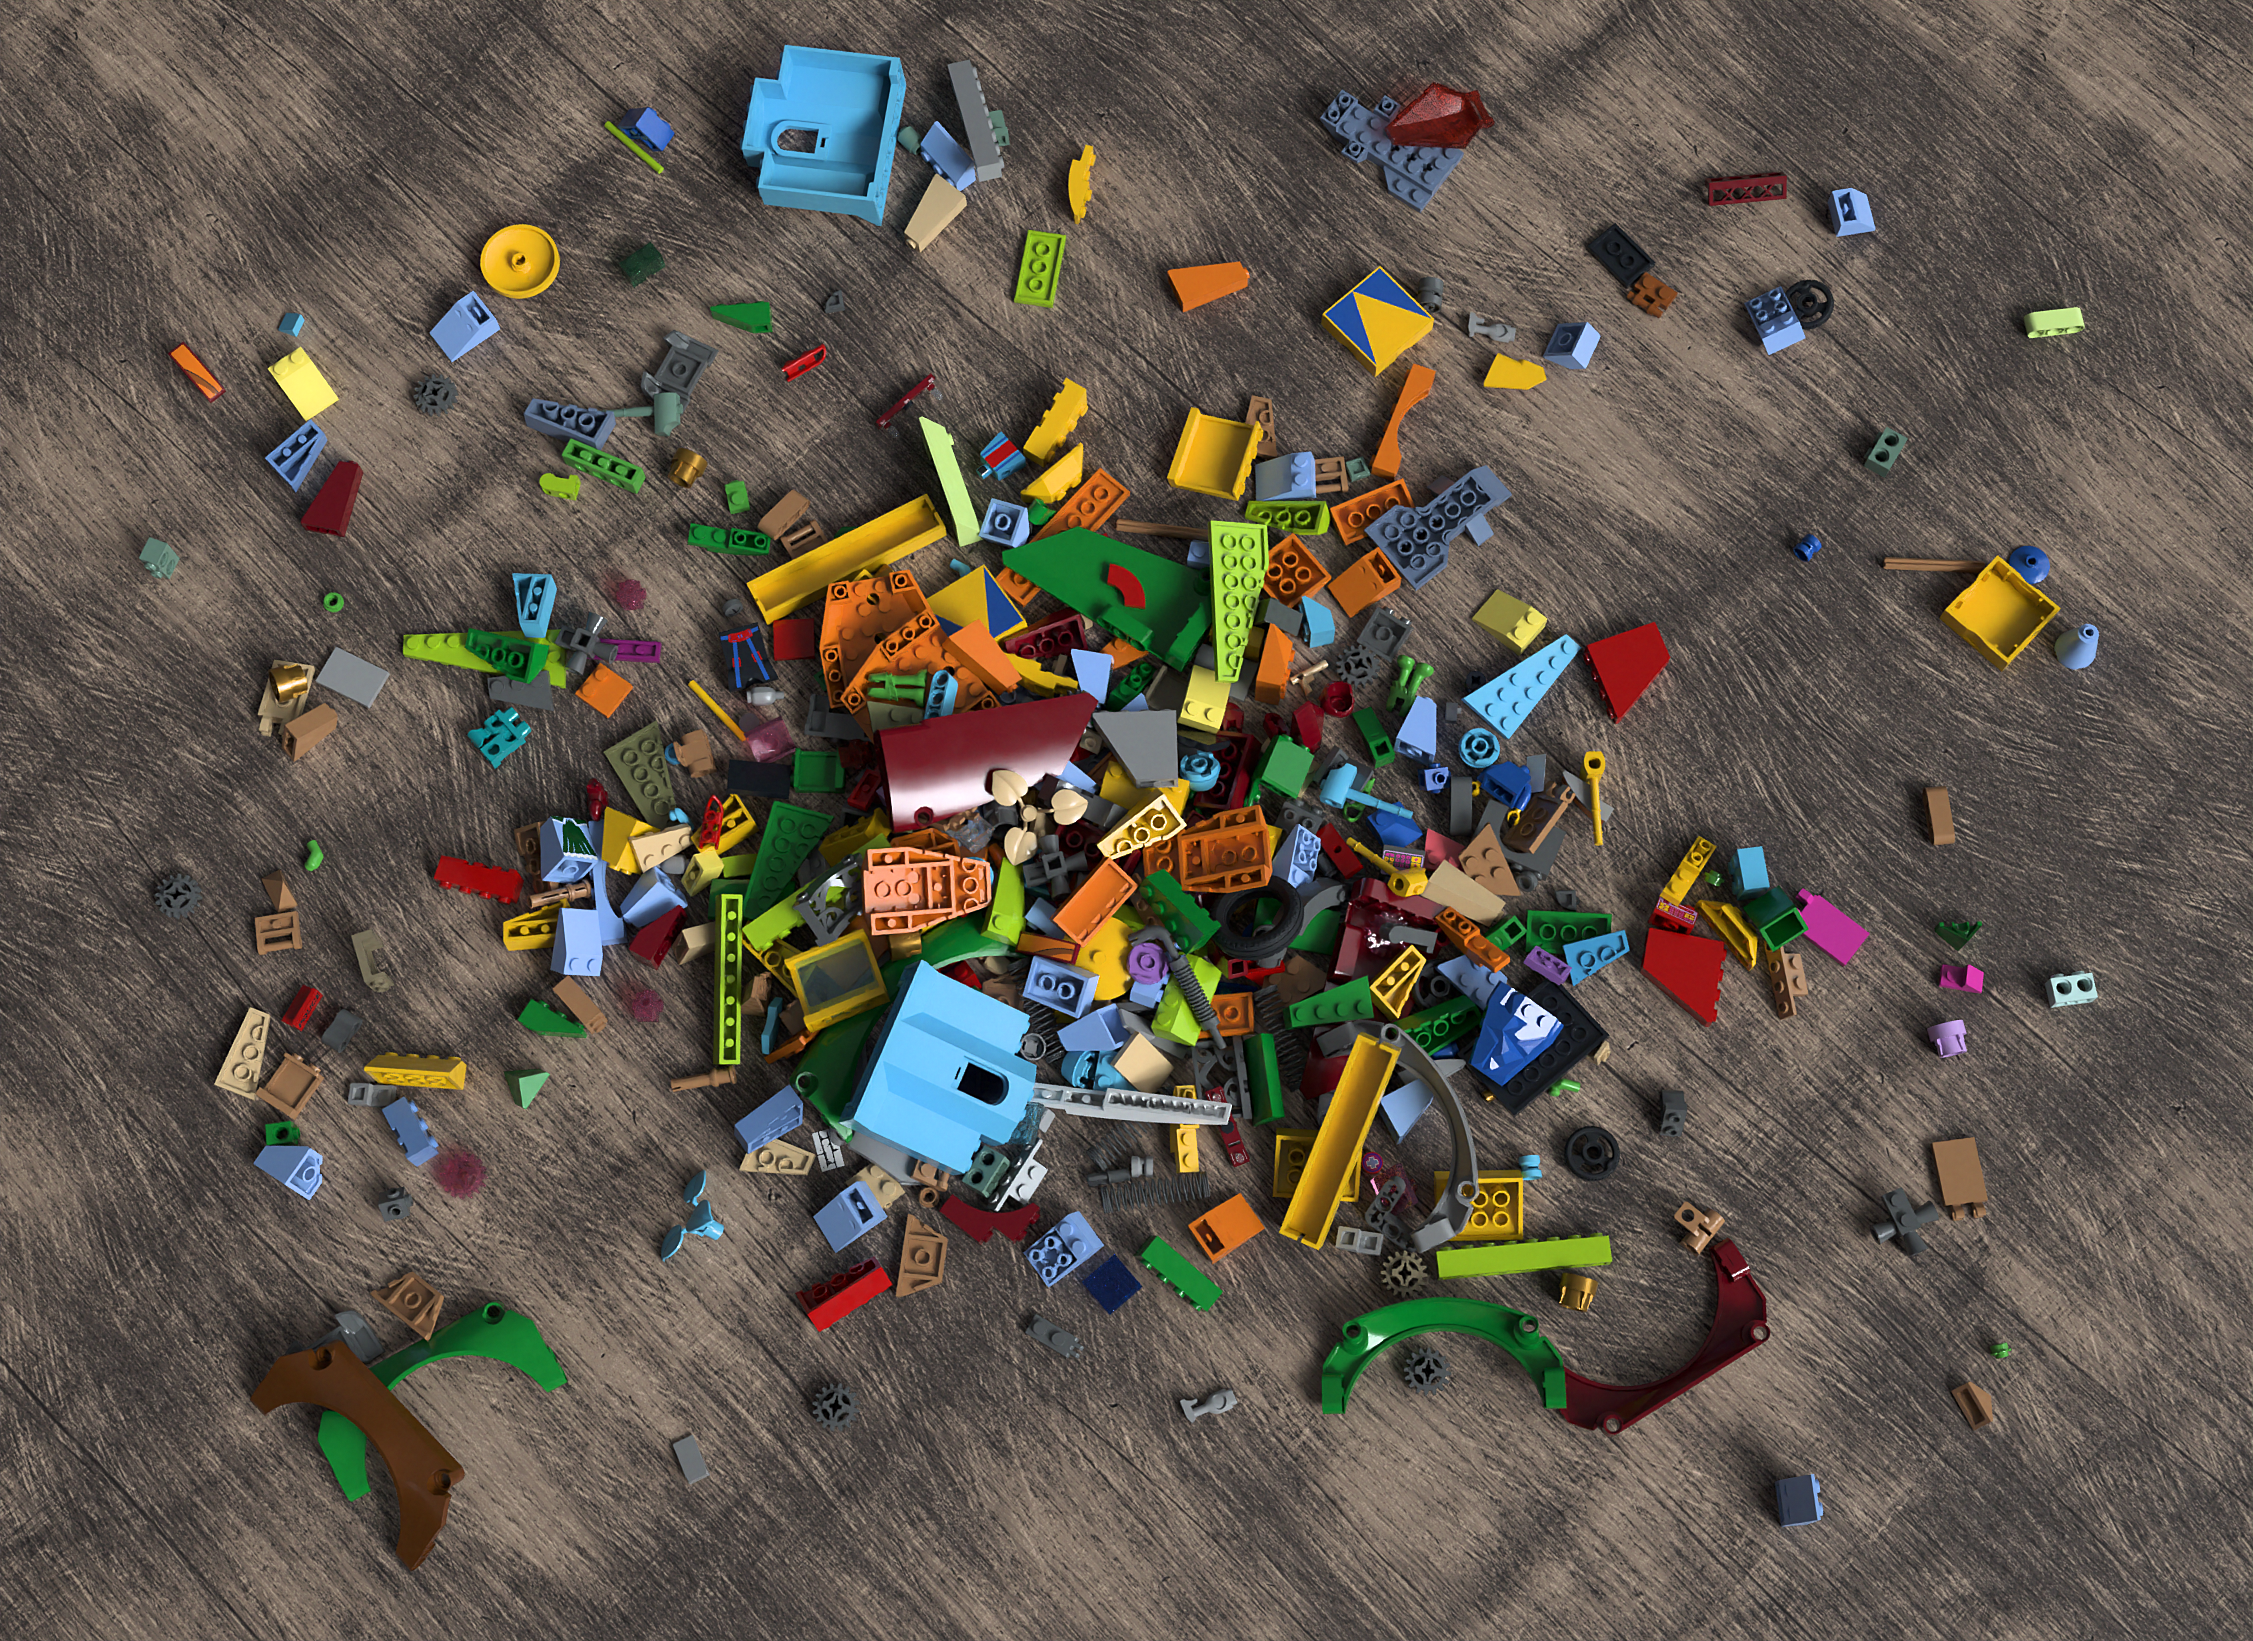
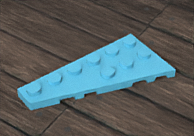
M1565 634L1461 700L1507 740L1581 647Z

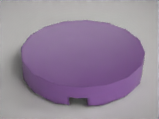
M1146 942L1134 947L1126 959V968L1129 975L1135 981L1144 985L1158 983L1165 977L1169 968V960L1163 952L1164 950L1156 944Z

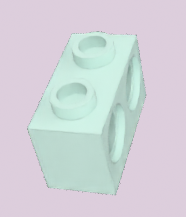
M2077 971L2071 973L2072 976H2064V974L2052 975L2045 983L2050 1008L2093 1002L2098 997L2093 974ZM2077 983L2083 984L2085 991L2080 990ZM2056 986H2061L2064 989V994L2059 993Z

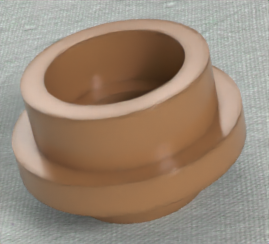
M930 1186L922 1188L918 1194L920 1204L926 1208L936 1206L940 1199L938 1190ZM927 1194L933 1195V1199L931 1201H927L925 1199V1196Z

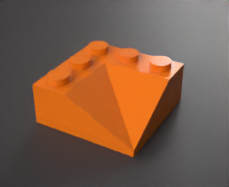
M1292 533L1268 551L1269 566L1265 572L1264 585L1260 590V594L1264 599L1276 598L1280 600V603L1298 611V604H1301L1302 596H1307L1311 599L1332 577L1297 536Z
M1272 623L1269 626L1256 679L1255 701L1278 706L1280 699L1284 700L1286 685L1291 669H1288V664L1293 662L1296 650H1292L1293 642Z

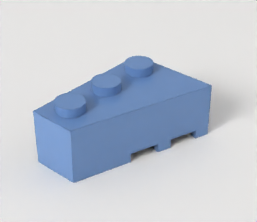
M310 419L266 456L265 459L269 466L296 493L328 440L324 432Z
M789 1084L753 1112L740 1119L734 1125V1136L747 1154L801 1125L803 1120V1102Z
M404 1096L382 1109L391 1129L397 1135V1141L405 1149L406 1158L418 1167L439 1154L436 1148L439 1144L433 1135L429 1136L426 1131L429 1127L424 1118L419 1119L416 1113L419 1109L413 1100L409 1101Z

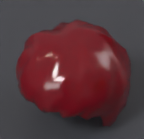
M1330 681L1323 687L1318 698L1320 707L1330 717H1347L1354 708L1355 699L1352 687L1347 682Z

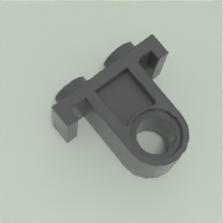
M1661 1090L1659 1100L1660 1135L1670 1137L1681 1136L1687 1114L1684 1092Z

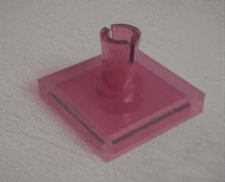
M781 716L744 733L757 762L772 763L796 751L795 744Z
M1401 1163L1393 1165L1370 1180L1377 1195L1390 1177L1398 1176L1404 1180L1406 1184L1405 1191L1390 1212L1394 1216L1401 1214L1418 1203L1414 1193L1417 1191L1418 1185L1411 1186L1416 1181L1408 1179ZM1393 1185L1390 1192L1394 1193L1397 1186ZM1381 1197V1202L1384 1205L1389 1206V1200L1385 1197Z

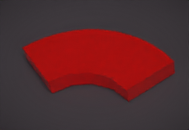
M1110 564L1107 585L1115 587L1121 592L1124 597L1125 607L1145 609V594L1139 580L1127 569Z

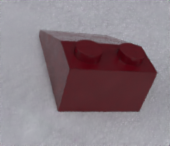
M677 905L640 930L637 936L634 935L631 938L628 946L635 960L656 971L658 970L689 918L682 906Z

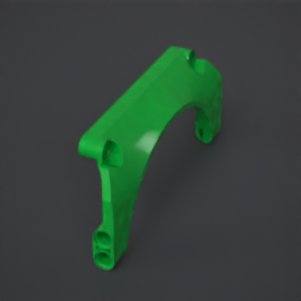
M499 1300L489 1301L433 1332L429 1341L422 1338L368 1368L390 1391L407 1375L422 1366L443 1358L466 1355L484 1356L509 1363L531 1376L548 1393L568 1382L552 1349L546 1345L534 1321L512 1309L505 1312L504 1304ZM490 1306H498L500 1314L498 1316L490 1315L488 1311ZM327 1409L322 1414L317 1440L349 1501L353 1502L372 1491L366 1469L368 1437L346 1417L334 1410Z

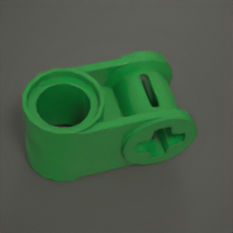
M1035 498L1027 508L1028 520L1035 525H1046L1057 514L1055 510L1049 509L1042 499Z

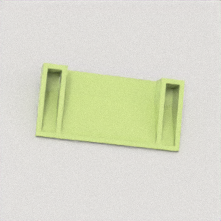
M920 417L919 422L923 443L929 460L933 459L950 507L953 529L959 546L962 547L983 540L978 536L982 527V521H977L951 447V445H954L951 433L947 434L945 427L927 418Z

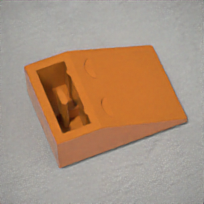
M1377 547L1361 557L1327 587L1348 617L1351 618L1400 588L1402 578L1381 549Z
M1239 1193L1190 1223L1187 1230L1213 1265L1261 1232L1265 1227L1242 1194Z

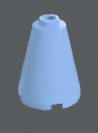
M2084 624L2061 634L2054 646L2058 661L2063 666L2073 670L2089 666L2096 656L2099 638L2097 628L2091 624Z

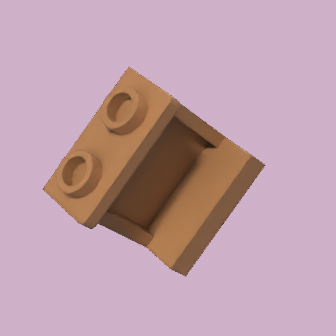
M285 1052L283 1063L265 1088L259 1087L255 1095L295 1120L324 1077L319 1074L321 1070L310 1063L309 1066L303 1064L304 1059L293 1052L292 1055H289Z

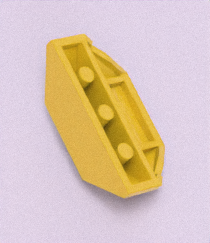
M1080 442L1035 481L1020 492L1021 500L1026 503H1032L1037 498L1042 499L1044 503L1052 504L1056 500H1061L1070 488L1077 487L1082 479L1083 444Z
M1699 900L1694 907L1695 910L1719 938L1725 942L1724 944L1749 972L1756 964L1758 935L1754 926L1751 923H1747L1742 918L1741 911L1730 903Z

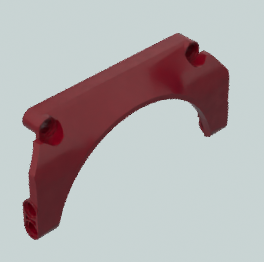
M1727 1237L1709 1248L1716 1274L1717 1305L1708 1336L1696 1354L1676 1372L1657 1381L1634 1386H1613L1598 1383L1564 1367L1566 1408L1557 1409L1568 1424L1589 1431H1594L1599 1427L1604 1435L1608 1437L1616 1436L1769 1339L1770 1329L1765 1324L1767 1323L1766 1297L1750 1275L1751 1271L1748 1264L1730 1238ZM1754 1329H1760L1763 1332L1762 1340L1754 1336ZM1608 1420H1613L1617 1424L1616 1431L1608 1430L1606 1426Z

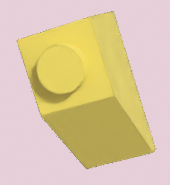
M715 850L693 855L681 879L690 897L710 885L712 879H718L724 868L722 859L719 858Z

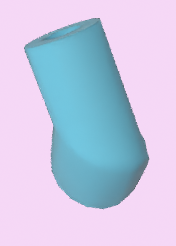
M956 559L952 560L950 568L959 572L960 578L971 572L970 567Z
M674 808L675 810L669 811L671 821L678 819L680 824L687 823L691 826L692 831L694 830V824L680 808Z

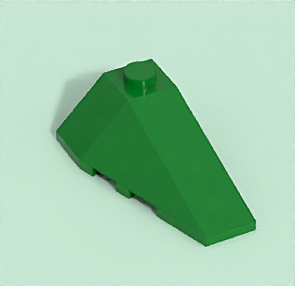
M469 628L465 648L480 659L491 664L496 670L504 673L510 680L530 684L546 664L549 645Z

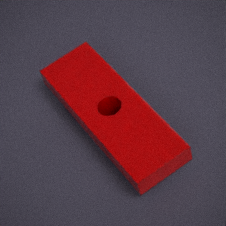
M1331 823L1317 831L1315 836L1321 839L1320 844L1347 880L1364 868Z

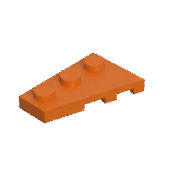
M1115 636L1099 653L1113 656L1114 672L1138 658L1147 656L1149 652L1146 650L1139 651Z

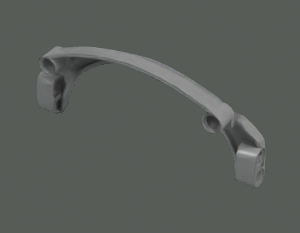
M1358 1019L1354 1022L1343 1024L1316 1039L1325 1059L1350 1055L1356 1038L1361 1032L1379 1038V1044L1386 1041L1402 1048L1396 1063L1412 1072L1430 1089L1440 1104L1448 1123L1452 1143V1161L1446 1188L1429 1217L1410 1233L1418 1253H1422L1463 1232L1474 1209L1473 1205L1469 1202L1478 1197L1480 1190L1478 1187L1477 1161L1471 1130L1460 1100L1450 1082L1429 1054L1413 1038L1397 1025H1385L1382 1022ZM1395 1028L1397 1031L1396 1038L1389 1040L1387 1037V1032L1390 1029ZM1466 1185L1473 1187L1474 1191L1470 1197H1466L1463 1193Z

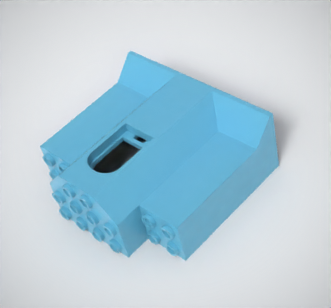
M785 45L784 52L780 53L781 68L777 70L776 80L755 78L754 85L750 87L751 102L747 104L748 118L744 120L743 124L745 134L744 138L740 140V150L743 151V158L746 159L748 166L759 167L761 170L760 177L756 179V188L759 189V196L762 197L764 205L856 215L877 226H881L906 91V81L900 58ZM786 129L818 132L814 154L780 149L777 143L778 137ZM822 138L826 139L824 147H820Z
M921 959L905 966L897 984L900 990L851 1102L846 1103L838 1123L922 1162L928 1163L951 1175L965 1174V1171L968 1172L973 1160H971L973 1152L978 1150L981 1142L990 1146L1007 1143L1019 1121L1021 1122L1025 1117L1027 1101L1030 1102L1034 1095L1033 1087L1037 1065L1014 1054H1017L1021 1048L1022 1042L1020 1039L1030 1026V1022H1028L1030 1016L939 973ZM968 1062L1002 1079L1003 1093L996 1103L988 1104L957 1090Z

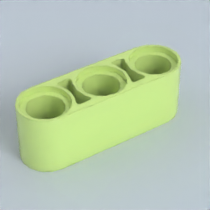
M2078 307L2033 312L2025 315L2023 318L2029 338L2077 333L2085 328L2081 309Z

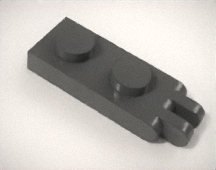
M1037 1314L1025 1332L1026 1335L1066 1358H1069L1071 1355L1078 1359L1080 1355L1073 1351L1074 1347L1080 1351L1084 1349L1082 1345L1077 1343L1079 1341L1077 1337Z

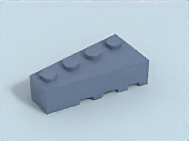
M534 398L524 412L527 427L567 443L571 438L600 451L616 425L613 411L606 410V412H601L595 408L583 409L571 404L564 406L559 405L558 402Z

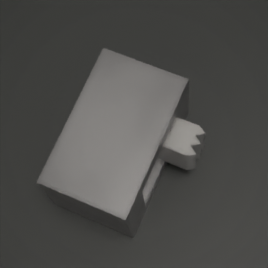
M1447 702L1445 723L1456 724L1457 714H1461V708H1458V703Z

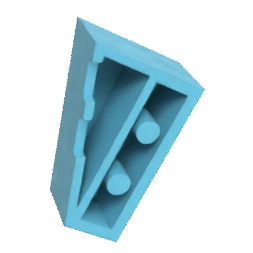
M512 573L519 623L525 637L545 638L557 591L552 575Z

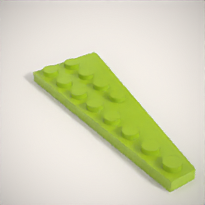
M561 629L547 630L545 638L525 637L523 631L491 632L549 645L546 664L541 671H549L551 685L566 688V669L564 666L566 665L567 649L555 644ZM468 633L404 635L403 655L405 657L506 676L465 648Z

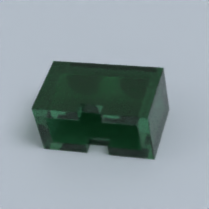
M649 242L621 261L619 266L624 277L635 288L645 281L646 277L650 274L654 275L664 268L665 263L659 251Z

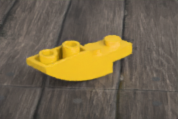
M1085 145L1080 161L1072 160L1069 172L1070 209L1074 223L1078 225L1080 219L1085 217L1086 201H1090L1092 196V190H1090L1088 182L1090 178L1089 168L1094 166L1096 155L1093 154V146Z
M1004 653L1022 677L1018 683L1040 696L1051 699L1054 698L1055 693L1067 696V690L1074 693L1075 688L1078 689V681H1074L1069 677L1064 678L1054 675L1052 672L1041 671V663L1033 659H1024L1012 653Z
M1698 836L1660 896L1678 907L1717 846Z
M1196 1085L1175 1086L1173 1096L1197 1099ZM1170 1123V1152L1175 1153L1176 1173L1199 1172L1196 1129L1199 1128V1124Z

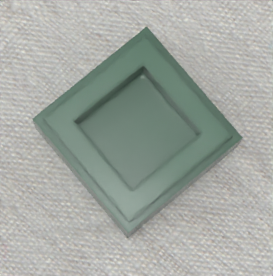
M1363 456L1345 462V468L1351 482L1370 476V471Z

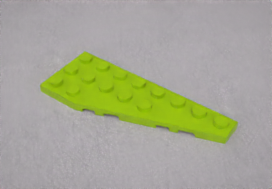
M1211 520L1208 522L1215 682L1235 683L1238 681L1244 659L1242 658L1248 644V635L1254 622L1260 590L1263 588V579L1269 566L1267 525Z

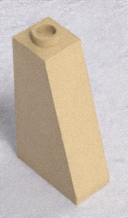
M937 173L934 175L904 231L906 245L912 250L916 249L919 253L967 206L966 196Z
M1443 860L1429 878L1423 893H1420L1421 896L1448 908L1451 906L1460 914L1488 927L1493 921L1498 922L1505 913L1502 911L1506 904L1503 900L1446 860Z

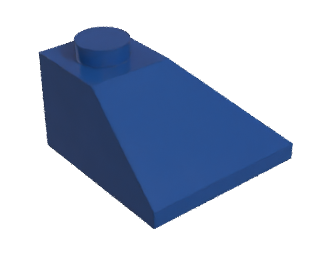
M1400 801L1393 803V805L1404 808ZM1382 809L1368 816L1366 820L1367 827L1382 848L1384 845L1405 848L1424 835L1412 817L1407 819Z

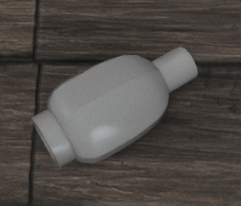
M754 687L751 691H746L747 703H751L754 706L771 705L777 699H784V691H775L770 687Z
M675 854L656 866L669 874H684L691 859H687L685 855Z

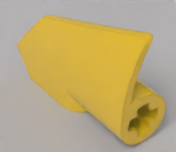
M1498 353L1483 386L1528 390L1546 381L1547 378L1543 367L1524 359L1517 361Z

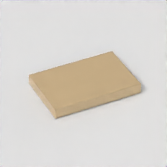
M1138 1031L1133 1032L1110 1063L1138 1092L1156 1093L1157 1088L1161 1087L1175 1068Z

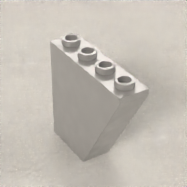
M1143 709L1136 712L1121 710L1119 712L1099 711L1098 713H1093L1094 727L1136 788L1178 787L1176 710L1162 709L1160 711H1150Z

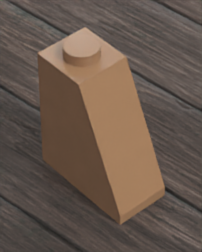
M323 703L285 724L281 748L295 762L336 729L337 713L333 708H329L326 703Z

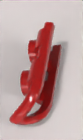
M821 343L813 350L804 351L801 357L796 360L787 361L781 368L789 376L786 378L787 382L821 364L826 357L825 345ZM822 350L821 357L816 361L814 355ZM804 364L805 368L799 371L798 367Z
M715 795L710 796L703 813L699 849H703L704 843H714L715 850H718L724 810L721 801ZM713 800L717 802L720 812L709 810ZM714 824L718 825L717 831H713Z

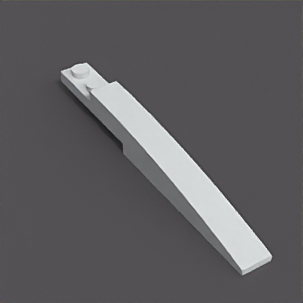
M1042 1083L1034 1084V1095L1030 1102L1027 1101V1105L1065 1109L1067 1114L1177 1124L1227 1125L1232 1108L1230 1103L1107 1088V1092Z

